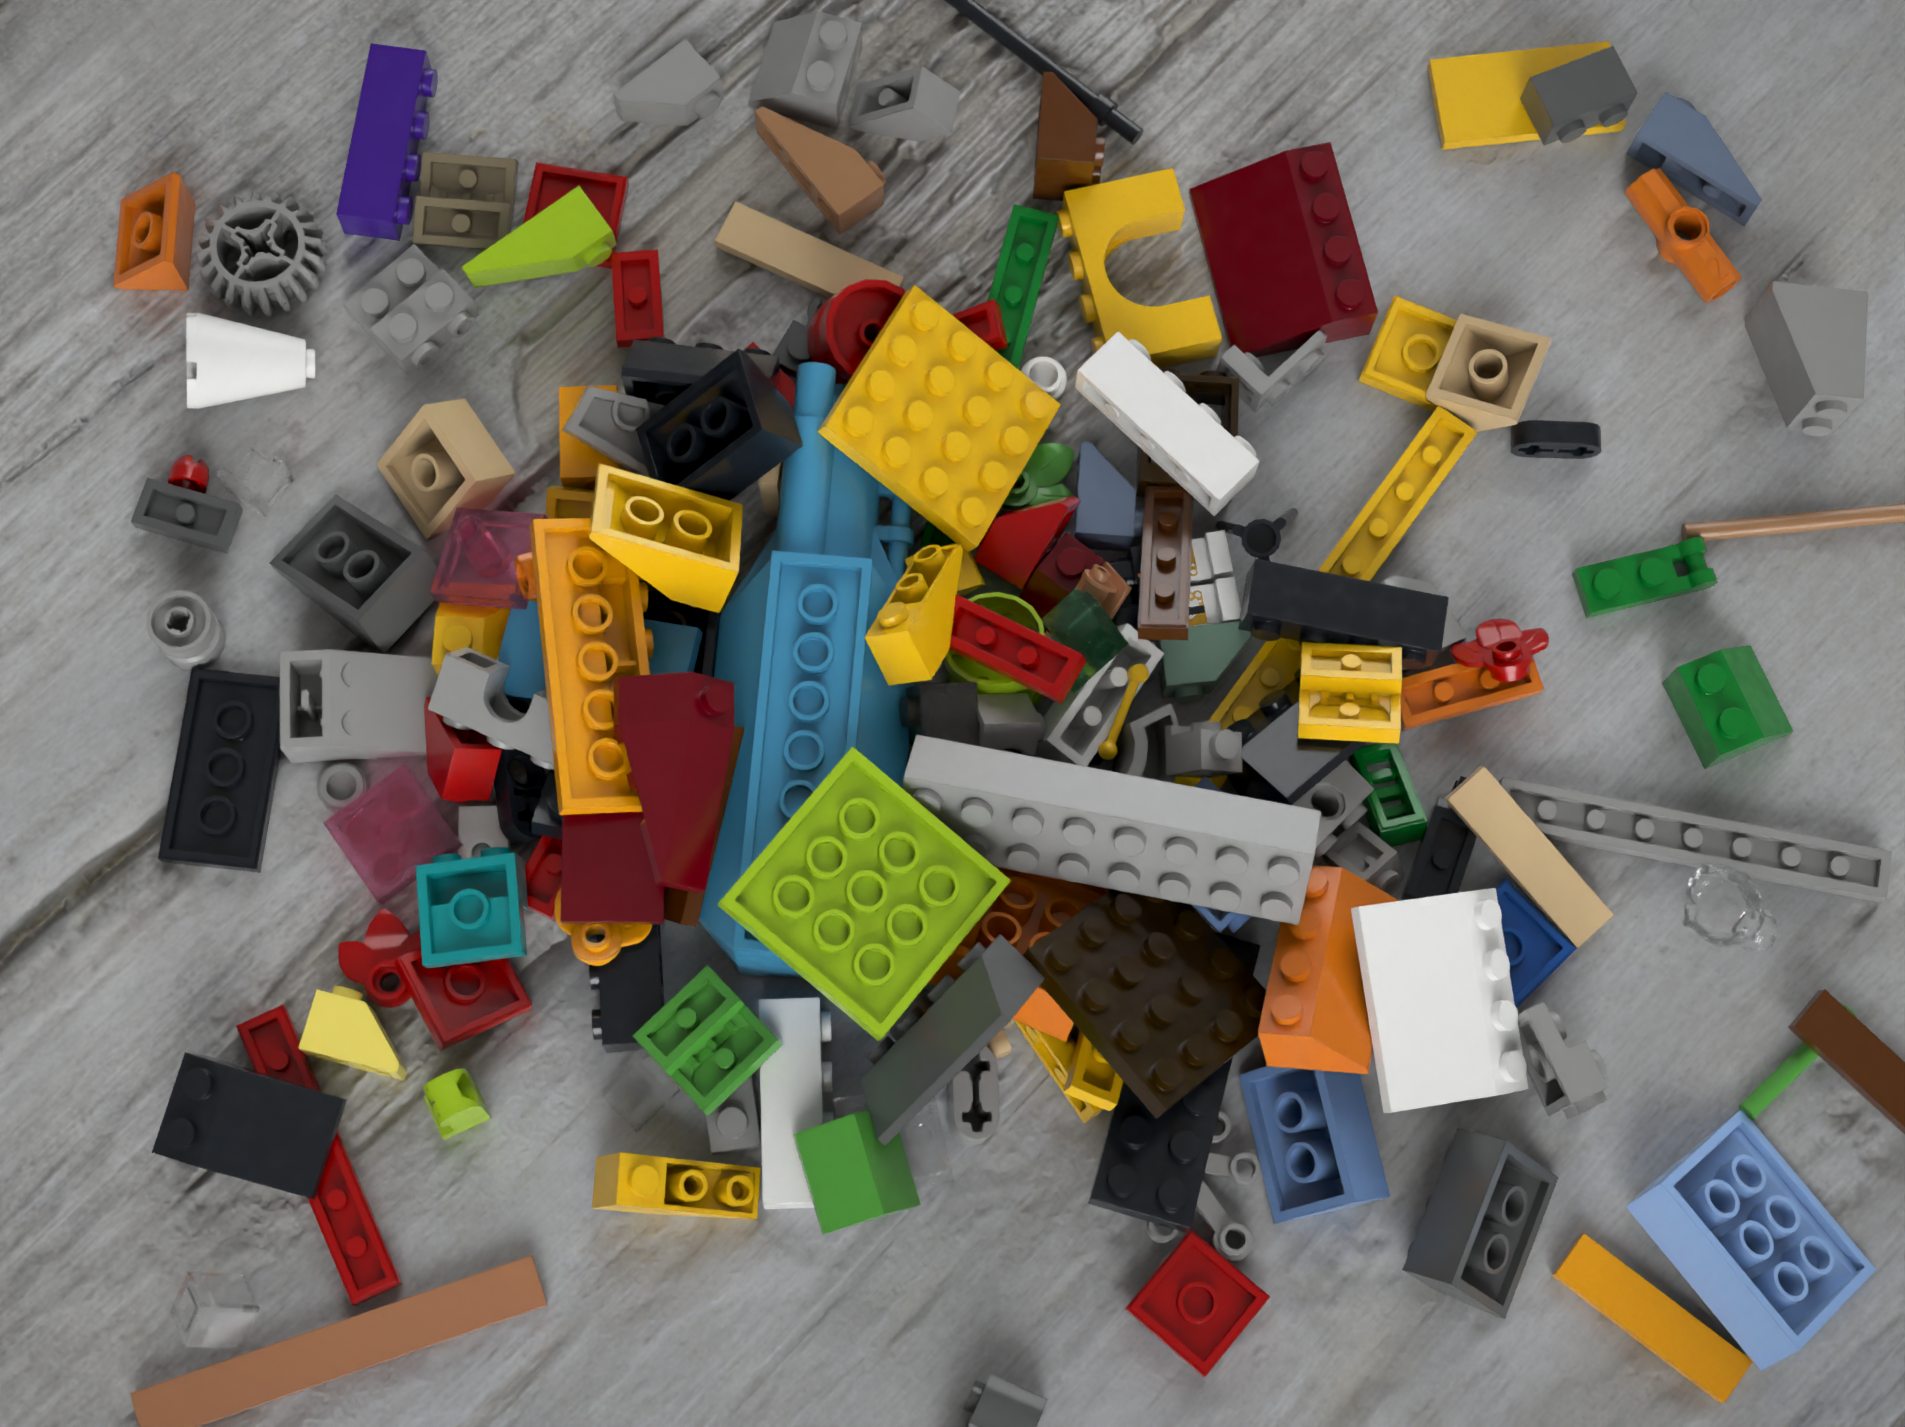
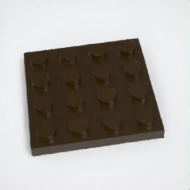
M1111 889L1028 948L1023 954L1045 977L1040 985L1156 1119L1259 1036L1258 1029L1266 989L1191 904Z

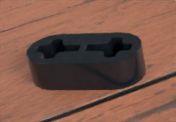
M1528 420L1518 422L1517 425L1510 427L1511 453L1516 456L1585 459L1601 453V427L1598 424L1575 421Z

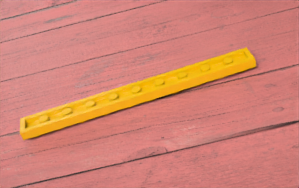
M1438 405L1318 571L1371 581L1471 444L1478 431ZM1284 638L1266 641L1208 721L1220 722L1221 730H1224L1236 721L1247 719L1260 708L1259 702L1265 696L1274 691L1282 690L1295 679V672L1301 667L1302 646L1299 645V641ZM1224 775L1208 779L1220 790L1228 777ZM1175 776L1174 783L1194 787L1202 778Z

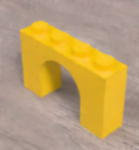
M1173 168L1064 191L1062 209L1056 211V215H1058L1057 226L1061 238L1069 237L1072 252L1068 253L1069 270L1074 281L1079 279L1081 281L1084 295L1079 296L1082 317L1085 323L1092 322L1096 335L1095 338H1091L1093 355L1117 332H1120L1128 341L1134 339L1142 344L1150 354V361L1158 368L1216 357L1218 354L1222 336L1210 295L1163 306H1143L1133 303L1120 295L1110 283L1105 270V262L1108 257L1124 243L1181 230L1185 207Z

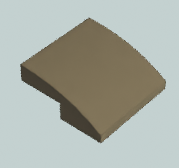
M423 152L420 194L416 196L412 243L486 250L511 233L519 162L516 159Z

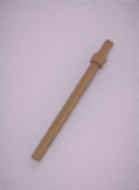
M1905 503L1682 524L1681 535L1683 541L1694 537H1703L1704 541L1902 523L1905 522Z

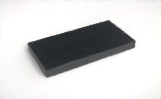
M192 668L158 859L161 862L261 873L281 754L280 677Z

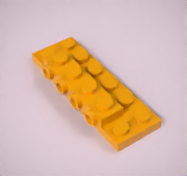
M591 518L533 519L529 526L559 815L642 811L637 790L630 791L626 774L632 770L625 745H618L613 728L615 679L623 676L650 675L648 659L652 658L654 642L651 629H645L643 612H646L648 607V589L645 582H639V575L589 538Z

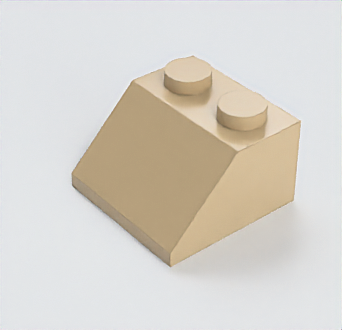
M465 398L423 405L376 464L426 540L434 539L490 504L516 474Z

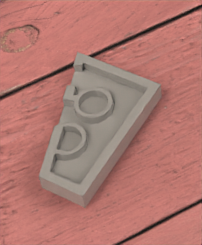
M589 386L584 390L562 431L629 471L649 477L636 428L665 405Z

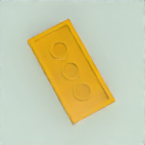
M1610 41L1430 59L1427 70L1442 150L1541 140L1520 100L1529 78L1611 47ZM1625 118L1609 127H1603L1602 124L1591 127L1583 135L1623 131L1626 125Z

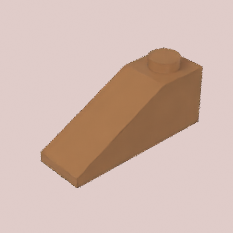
M763 106L755 111L757 134L839 235L884 205V185L886 180L879 167L872 160L866 162L857 150Z

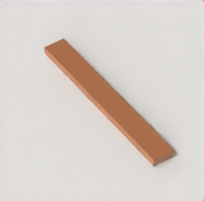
M530 1255L132 1392L130 1395L139 1427H200L549 1305L534 1256Z

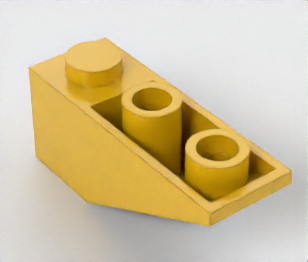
M933 544L917 551L864 638L888 686L932 680L948 653L954 619L955 596L958 591L963 555L961 544L943 547Z
M622 1152L598 1156L595 1163L592 1209L644 1214L757 1219L761 1168Z

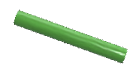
M1843 1005L1847 1010H1849V1011L1856 1017V1015L1854 1014V1012H1853L1850 1008H1848L1847 1006ZM1803 1042L1739 1105V1109H1742L1751 1120H1754L1818 1055Z

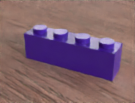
M370 44L336 212L344 234L400 241L403 224L409 225L413 213V199L409 196L411 182H418L421 173V155L417 154L420 139L426 140L429 132L430 117L429 112L425 110L428 97H435L438 84L437 70L431 68L426 50Z

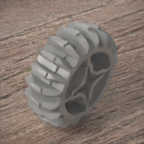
M253 190L251 201L244 203L241 197L235 195L233 199L235 207L228 210L226 207L218 205L219 220L205 218V227L209 233L198 235V244L202 251L196 253V260L199 266L203 268L200 275L205 284L211 285L210 291L212 295L218 300L224 299L227 307L233 311L242 305L245 314L252 317L257 308L261 307L264 315L271 318L274 306L281 305L284 311L290 313L291 304L289 300L296 297L299 301L306 303L307 295L304 288L318 289L319 280L315 274L326 272V263L321 257L327 255L328 250L325 241L321 240L323 238V231L320 224L313 222L314 218L309 209L306 207L299 209L297 201L291 196L282 202L279 194L272 191L266 201H264L260 193ZM289 233L298 238V249L294 260L288 258L284 250L287 245L285 239ZM231 248L235 249L240 256L237 262L239 269L234 276L227 271V258Z

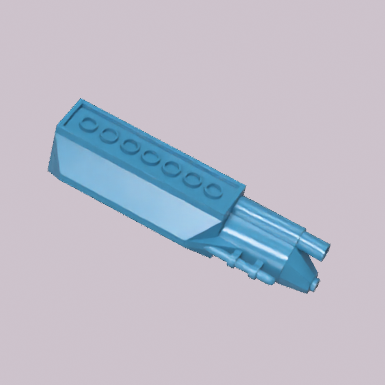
M818 362L802 363L797 367L793 414L803 446L783 460L777 529L720 615L714 678L734 683V725L743 727L744 734L699 917V922L739 974L797 979L804 978L717 904L852 746L903 788V779L908 760L914 682L888 686L864 638L875 621L878 612L883 608L895 589L896 583L906 571L905 559L907 558L908 549L913 547L914 530L910 528L911 507L817 433L847 385L835 384V368ZM881 497H888L892 500L890 526H878ZM881 543L888 547V558Z

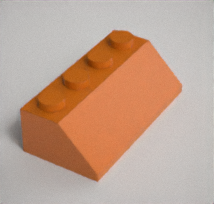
M1312 865L1299 925L1285 922L1280 923L1258 1029L1267 1066L1369 1074L1373 1045L1351 908L1395 902L1398 899L1343 867Z

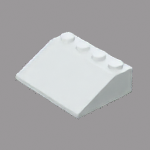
M1496 888L1351 908L1383 1113L1467 1101L1529 1089L1526 1076L1527 1065L1522 1051L1518 1027V1011L1514 1003L1509 972L1510 962L1506 954L1501 924L1502 913L1498 904Z

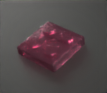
M405 764L323 823L376 901L380 904H384L416 880V865L431 864V857L441 854H452L463 846L411 769Z

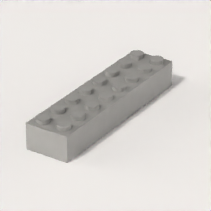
M916 735L903 779V789L995 867L1299 925L1315 856L1321 811L922 735Z

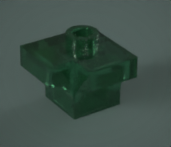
M1077 588L1041 619L1052 640L1083 654L1087 661L1070 689L1073 694L1128 645V642L1100 603L1087 591L1083 594Z

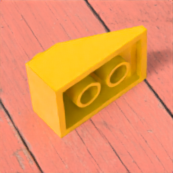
M599 464L596 473L589 538L669 599L692 607L720 613L739 573L743 504Z

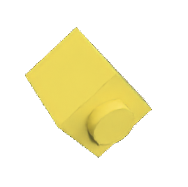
M334 986L332 993L317 989L298 1049L307 1056L405 1081L407 1069L375 1011L366 1002L361 1001L363 993L342 986Z

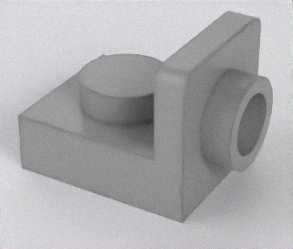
M1358 820L1349 829H1345L1337 836L1338 840L1322 855L1324 862L1330 867H1343L1391 896L1398 890L1405 878L1398 852Z

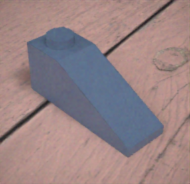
M1665 92L1638 131L1626 154L1650 169L1661 168L1671 182L1745 226L1762 201L1761 197L1707 117L1698 112L1689 101L1675 98Z

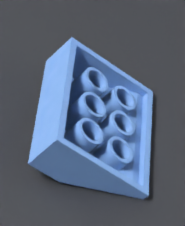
M1742 1109L1733 1114L1656 1178L1626 1206L1760 1371L1799 1351L1876 1271V1268Z

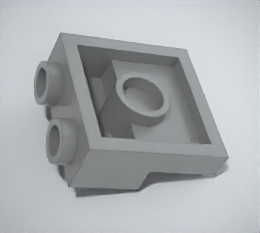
M415 244L342 303L345 311L407 375L417 367L424 368L429 365L438 355L439 348L452 337L459 338L467 333L473 326L475 318L479 316L474 300L443 268L439 270Z
M1545 1001L1524 1010L1518 1015V1027L1523 1056L1527 1065V1073L1549 1117L1564 1111L1566 1118L1570 1119L1607 1101L1603 1090L1608 1088L1605 1082V1078L1608 1077L1606 1065L1595 1049L1590 1051L1586 1040L1567 1048L1563 1041L1567 1038L1564 1024L1555 1011L1549 1012Z

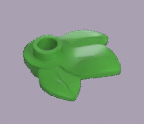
M1042 443L1036 446L1017 479V482L1021 483L1022 487L1011 489L1001 507L1007 510H1017L1073 496L1061 482L1072 468L1074 451L1060 443Z

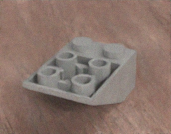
M333 649L280 652V749L291 763L427 756L424 703L426 697H432L438 678L431 664L432 658Z

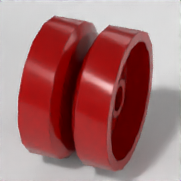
M864 279L846 286L839 293L833 295L814 313L808 328L807 344L811 361L832 366L836 370L835 384H847L906 291L887 280Z

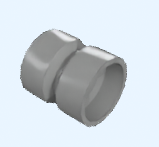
M175 590L163 594L152 604L147 613L146 626L150 638L172 664L184 670L209 667L220 657L224 650L226 635L223 625L199 595L183 590Z

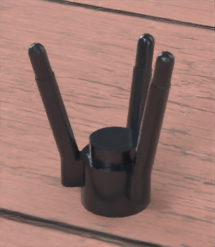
M1291 508L1274 522L1266 519H1256L1248 523L1246 527L1240 524L1218 521L1216 528L1218 530H1225V533L1241 537L1242 546L1250 556L1270 561L1269 556L1276 552L1281 542L1280 530L1296 518L1298 511L1295 508Z

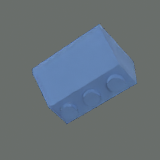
M1266 1066L1239 1075L1274 1224L1348 1209L1390 1197L1360 1074Z

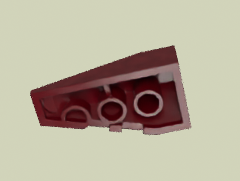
M692 671L618 677L614 680L613 728L618 745H625L632 770L626 774L630 791L637 790L644 814L640 828L655 883L700 894L706 889L734 735V683Z

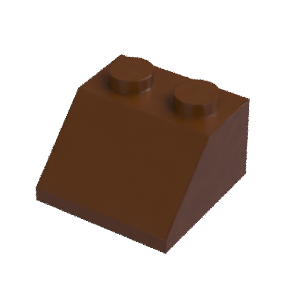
M1043 71L1038 114L1033 199L1063 201L1064 191L1100 184L1101 166H1103L1105 137H1096L1097 118L1053 72Z

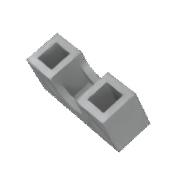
M468 647L445 654L428 710L442 715L443 722L451 727L461 730L473 729L486 735L487 742L493 746L506 750H520L531 755L530 760L534 764L554 770L546 689L534 693L526 714L519 712L510 705L505 695L504 685L510 668L509 665Z

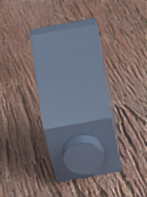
M1081 441L1078 454L1075 495L1081 501L1074 512L1073 537L1089 549L1128 552L1133 536H1142L1144 508L1135 507L1136 490L1091 442Z

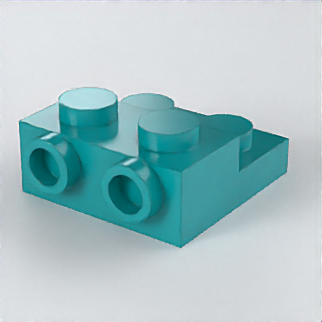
M494 847L481 850V857L462 859V856L459 854H441L431 857V864L416 865L423 966L435 968L527 955L524 910L528 909L524 859L515 852L511 853L510 848Z

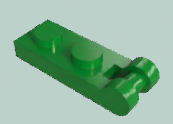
M1694 537L1675 545L1576 568L1572 576L1586 618L1698 592L1716 585L1718 581L1714 569L1707 567L1704 558L1707 548L1703 537ZM1685 561L1689 574L1677 577L1673 564Z

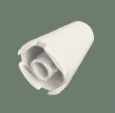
M198 312L187 313V408L200 409L305 388L306 378H315V349H306L305 339Z

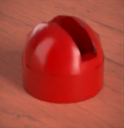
M192 455L180 457L174 462L170 470L168 484L205 494L210 479L209 468L202 459H199L197 463L193 462Z

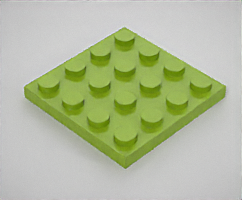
M852 746L717 905L871 1036L880 1041L1011 880Z

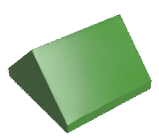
M869 1110L852 1113L793 1135L822 1235L921 1205L900 1133L884 1146L877 1139Z

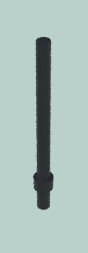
M944 0L1042 76L1043 71L1053 72L1097 118L1099 126L1107 125L1132 145L1140 139L1144 130L1118 111V104L1104 93L1096 94L975 0Z

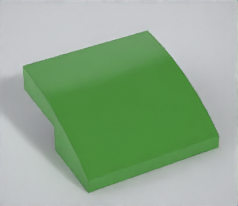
M708 965L633 1035L638 1043L707 1116L783 1045Z

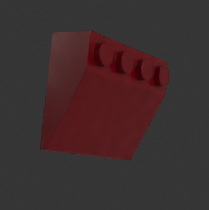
M1331 142L1286 150L1189 189V197L1230 348L1235 345L1244 354L1248 352L1255 357H1261L1299 349L1320 329L1327 335L1325 343L1370 334L1378 315V309Z

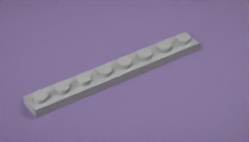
M1502 777L1499 780L1500 785L1547 839L1878 903L1887 899L1892 851Z

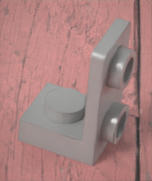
M1321 329L1317 331L1269 377L1265 374V369L1261 362L1254 355L1248 352L1244 354L1235 345L1221 356L1217 371L1226 373L1227 377H1239V397L1256 413L1267 402L1272 406L1277 404L1292 387L1289 382L1300 371L1304 375H1308L1319 365L1325 357L1322 349L1327 335Z

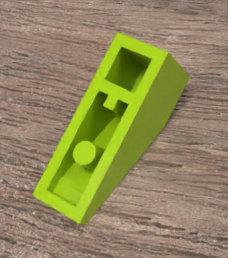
M578 186L464 264L462 269L474 288L577 272L587 265L595 267L604 262L611 255V248L616 246L617 243L612 229L581 187Z

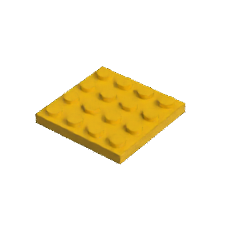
M914 285L901 298L817 433L954 542L961 544L963 549L970 552L980 544L1061 404Z

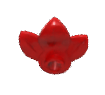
M1489 619L1477 627V639L1454 644L1450 647V652L1453 659L1465 667H1485L1490 671L1493 679L1510 682L1519 680L1530 672L1529 665L1533 661V655L1547 648L1549 636L1543 628L1521 631L1518 625L1509 619Z
M381 909L369 924L364 943L358 941L339 943L338 960L340 968L348 979L364 985L368 997L376 1005L384 1008L399 1007L411 998V995L394 963L396 958L421 948L420 930L409 935L406 927L393 913L387 909ZM390 975L398 976L400 980L398 988L392 992L384 991L382 988L384 979Z

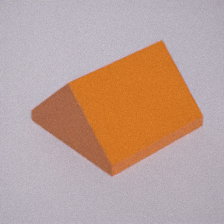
M171 172L121 199L113 287L131 290H189L195 202L181 175Z

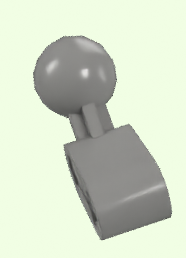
M922 989L891 1027L890 1033L895 1040L903 1034L896 1027L915 1006L918 1005L925 1012L933 1003L927 997L931 990ZM986 1046L973 1058L974 1067L982 1068L983 1070L974 1080V1085L967 1071H960L946 1085L949 1132L962 1145L974 1146L981 1144L994 1133L999 1124L998 1064L996 1056ZM972 1103L976 1117L984 1118L985 1123L976 1132L972 1131L971 1123L962 1121V1118L971 1110Z

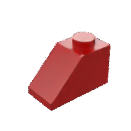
M1069 496L1009 511L992 521L979 544L980 548L974 560L1023 590L1036 568L1059 541L1081 500L1074 496Z
M426 697L424 716L427 773L441 799L455 803H466L470 800L489 801L502 749L487 742V736L473 729L461 730L444 723L442 715L428 710L431 697Z

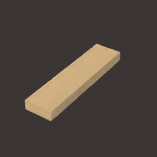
M736 201L715 239V247L827 298H831L839 293L846 286L864 279L887 280L901 288L904 285L903 276Z
M1480 766L1444 798L1553 925L1576 948H1579L1614 916L1485 766Z

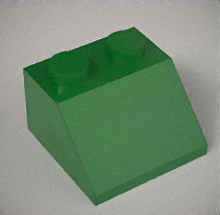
M1751 645L1720 649L1678 666L1662 682L1704 769L1794 732Z

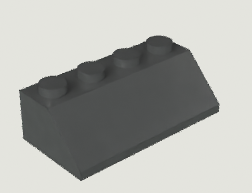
M1001 934L987 948L978 942L957 964L964 972L956 980L947 974L929 992L927 997L933 1002L924 1012L918 1005L915 1006L896 1027L903 1034L895 1042L887 1035L867 1056V1059L873 1066L860 1079L877 1139L884 1146L1011 1021L1045 979Z

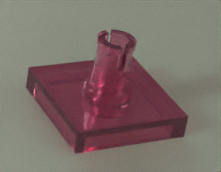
M456 508L431 587L430 594L438 603L526 610L529 600L521 592L517 582L514 560L516 556L532 552L529 526L533 519H548L547 516L536 513Z

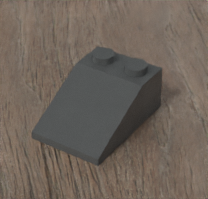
M336 494L269 563L278 573L355 636L383 654L391 648L450 585L423 548Z

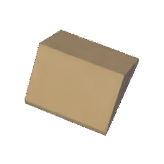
M1460 313L1426 392V399L1436 406L1439 405L1478 432L1517 425L1550 347L1551 338Z

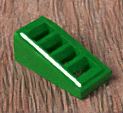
M1376 743L1360 747L1349 757L1351 766L1373 788L1376 784L1395 780L1396 785L1379 789L1374 788L1362 801V804L1368 809L1365 814L1370 830L1391 847L1421 840L1428 820L1398 745L1396 743ZM1386 761L1390 762L1391 767L1368 772L1366 767ZM1401 799L1402 803L1385 808L1381 806L1382 803Z

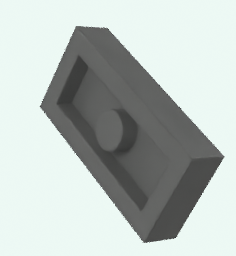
M147 478L131 523L137 529L227 554L243 509L239 503Z

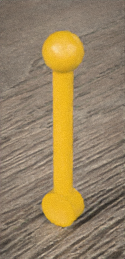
M1143 664L1132 665L1127 670L1129 684L1106 741H1103L1098 746V753L1102 759L1111 760L1117 754L1116 741L1137 688L1149 676L1148 669Z

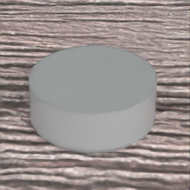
M341 762L327 767L321 773L317 782V793L322 803L330 811L337 814H350L359 810L367 801L369 783L358 767L350 763Z

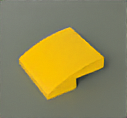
M1302 642L1298 738L1399 744L1401 730L1402 647Z

